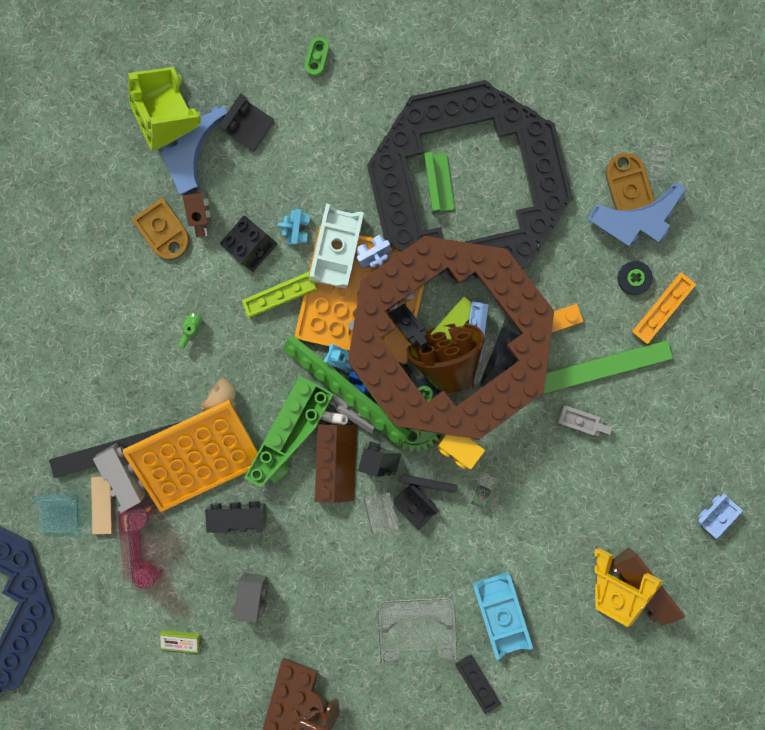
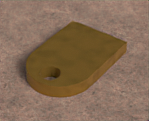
M621 153L609 161L605 175L615 210L638 209L655 201L644 164L639 157L631 153ZM620 158L627 161V167L624 169L618 166L617 162Z
M163 197L131 219L158 256L165 259H176L186 252L189 245V235ZM179 243L180 250L177 253H172L170 250L171 244Z

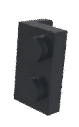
M413 484L406 487L392 502L417 530L422 529L431 517L439 512L435 503L427 499L423 495L422 490Z

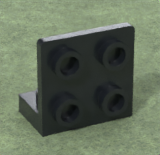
M240 93L219 124V127L223 132L250 150L255 151L274 123V119L251 104L247 97Z
M243 216L220 243L222 247L252 272L257 269L278 244L246 216Z

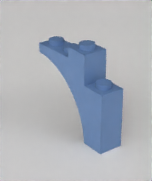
M217 106L206 115L200 114L201 123H199L198 128L177 139V145H168L161 152L177 190L182 197L183 195H189L200 190L197 179L199 152L207 136L221 123L228 111L225 106Z
M673 183L659 199L644 207L633 210H614L597 203L587 220L628 246L637 240L639 231L659 242L666 237L670 226L664 220L672 215L673 207L684 197L686 187L680 183Z

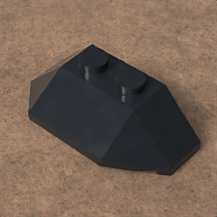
M507 315L480 385L485 386L518 362L506 346L519 337L521 333Z

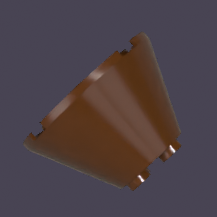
M455 323L444 325L450 327L448 331L451 339H447L445 332H436L431 335L436 328L434 327L425 331L428 349L422 351L417 344L411 345V347L408 345L407 347L408 359L438 391H444L448 397L455 395L456 392L471 389L474 386L473 382L484 344V334L475 325L466 323L464 324L465 327H456Z

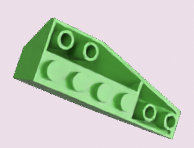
M299 376L244 479L262 487L316 428L334 394Z

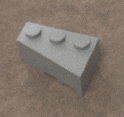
M116 443L98 453L93 460L103 480H107L113 490L110 491L112 497H117L121 505L118 509L122 513L140 503L147 491L123 454L124 448L122 446L119 447Z

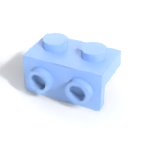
M725 493L722 496L717 495L711 502L713 506L709 510L704 509L698 516L699 525L715 539H718L743 513V510L732 502Z

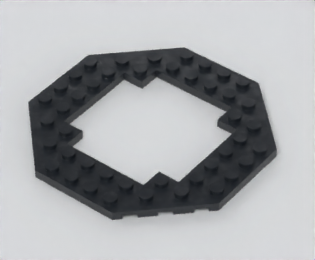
M486 80L410 96L405 107L367 164L384 240H388L390 245L402 252L424 236L444 239L441 227L422 231L405 158L424 153L420 135L493 119L497 138L512 134L517 135L533 206L515 211L519 226L518 230L464 242L507 249L522 269L530 267L572 199L555 123L549 119H544L536 111L520 104L515 98L504 91L496 89ZM448 269L439 274L452 284H458ZM474 273L470 277L465 279L463 282L479 278Z

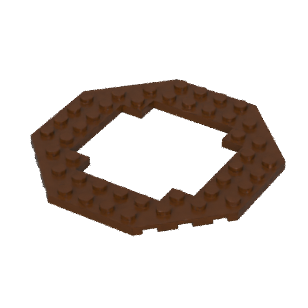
M424 236L361 280L348 364L395 427L480 440L544 393L554 310L507 249ZM446 269L449 270L459 284L475 273L521 333L519 337L506 346L518 362L457 406L453 404L444 391L427 402L381 340L396 329L395 324L386 314V311Z

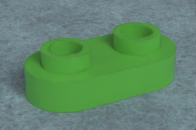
M323 37L312 39L305 60L306 72L313 77L323 73L328 57L329 44ZM322 46L323 50L317 51L316 48ZM313 64L318 65V68L316 70H313L311 68Z

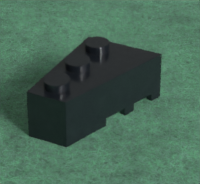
M370 441L369 444L365 443L358 472L376 477L385 476V473L387 476H395L401 453L380 448L381 444Z
M259 500L249 501L247 505H241V502H230V506H222V503L210 504V507L205 509L207 533H226L238 530L240 532H247L246 530L256 529V532H262L266 527L265 503L260 504Z

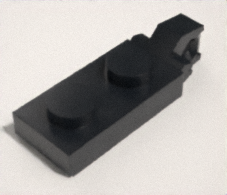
M405 304L388 313L389 318L412 345L417 344L422 351L429 348L428 341L425 339L427 337L425 328Z

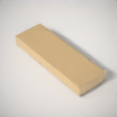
M102 476L91 477L92 534L113 533V503L110 494L112 487L107 480H103Z

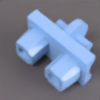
M378 235L372 239V243L375 246L372 249L368 250L365 244L356 248L357 259L362 268L369 265L371 268L377 265L380 267L384 261L389 259L387 255L392 253L393 250L388 240L385 241L381 235Z

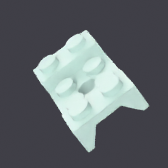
M326 203L309 281L347 289L364 212L348 213L336 210L332 205ZM339 241L342 244V248L336 250L331 246V243Z

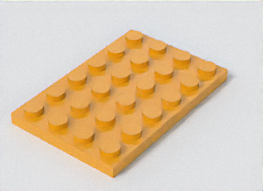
M230 400L123 449L125 458L160 512L246 473L258 453L254 442Z

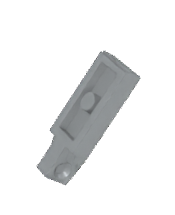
M334 393L329 403L340 414L346 415L349 420L372 433L375 426Z
M566 405L562 406L557 421L559 424L594 436H599L600 432L610 435L613 428L604 425V419H601V417Z

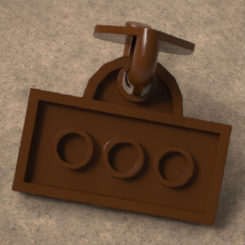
M284 658L280 664L263 730H332L340 713L339 700L335 698L326 706L324 698L319 692L314 690L319 671Z

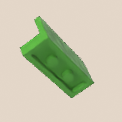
M432 152L424 153L432 213L454 210L447 154L432 155Z

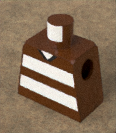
M208 193L183 195L188 226L195 227L196 237L208 236L206 224L211 223ZM197 212L201 214V220L197 219Z

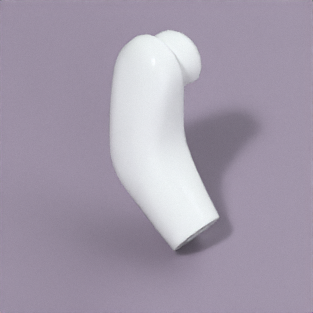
M324 411L321 420L331 424L346 425L348 417Z

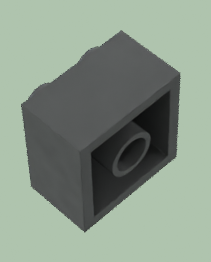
M243 573L238 581L233 620L256 623L258 618L262 617L266 607V601H263V598H265L269 587V582H266V576Z

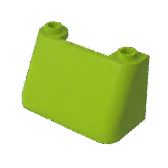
M174 67L128 73L129 104L151 151L161 149L198 128L199 123H201L199 111L196 112L195 108L188 109L179 92L182 80Z

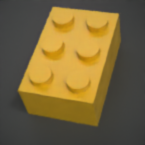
M442 434L439 440L436 441L439 451L448 458L452 455L455 463L464 470L466 467L472 469L485 451L471 438Z

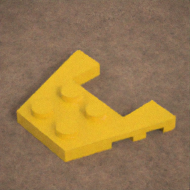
M600 548L595 549L594 553L597 556V565L595 566V573L597 574V584H595L596 610L626 627L632 626L663 584V581L649 573L644 574L640 589L638 590L609 574L614 555Z

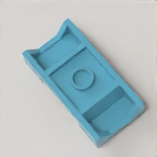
M509 572L473 582V588L496 660L512 651L533 649Z

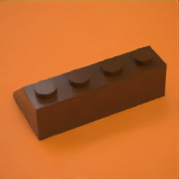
M318 424L315 502L338 503L354 501L357 425Z
M629 547L612 559V564L614 565L612 570L618 577L622 575L625 583L638 590L640 589L644 574L649 573L653 575L638 554ZM662 585L646 605V608L649 610L647 613L649 618L654 623L657 621L661 626L686 617Z

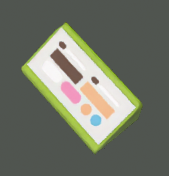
M169 630L161 631V650L189 653L199 652L200 634Z

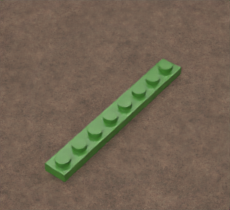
M291 335L287 339L283 350L290 357L313 374L317 380L330 388L333 393L342 398L347 405L354 408L392 442L396 443L399 447L411 434L406 428L395 427L377 404L330 365L323 362L324 360L295 336Z

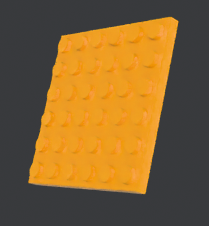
M321 226L319 227L318 236H317V240H316V244H315V249H314V253H313V257H312V262H311V266H310V270H309V271H311V268H312V263H313V259H314V255H315V250H316V246H317V242H318V237H319V233H320ZM359 235L356 248L365 244L368 250L375 247L372 243L373 238ZM339 241L331 243V246L336 250L342 248V244ZM390 245L393 252L387 255L389 259L384 261L383 264L401 253V251ZM355 251L347 289L316 282L319 290L303 297L295 337L326 346L334 344L349 351L353 331L350 330L347 324L355 320L361 280L379 268V265L371 268L370 265L362 268L357 259V251ZM424 285L415 293L416 297L408 302L404 299L398 303L399 306L405 304L416 318ZM396 327V329L381 340L397 362L406 364L408 358L407 347L411 343L408 342Z

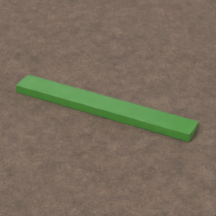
M665 340L547 372L544 393L673 359L669 342Z

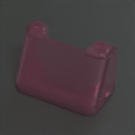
M155 503L134 505L122 513L119 511L117 515L123 576L128 582L139 589L153 588L163 579L162 569L155 568L152 565V560L142 561L139 529H142L148 523L150 515L157 512Z

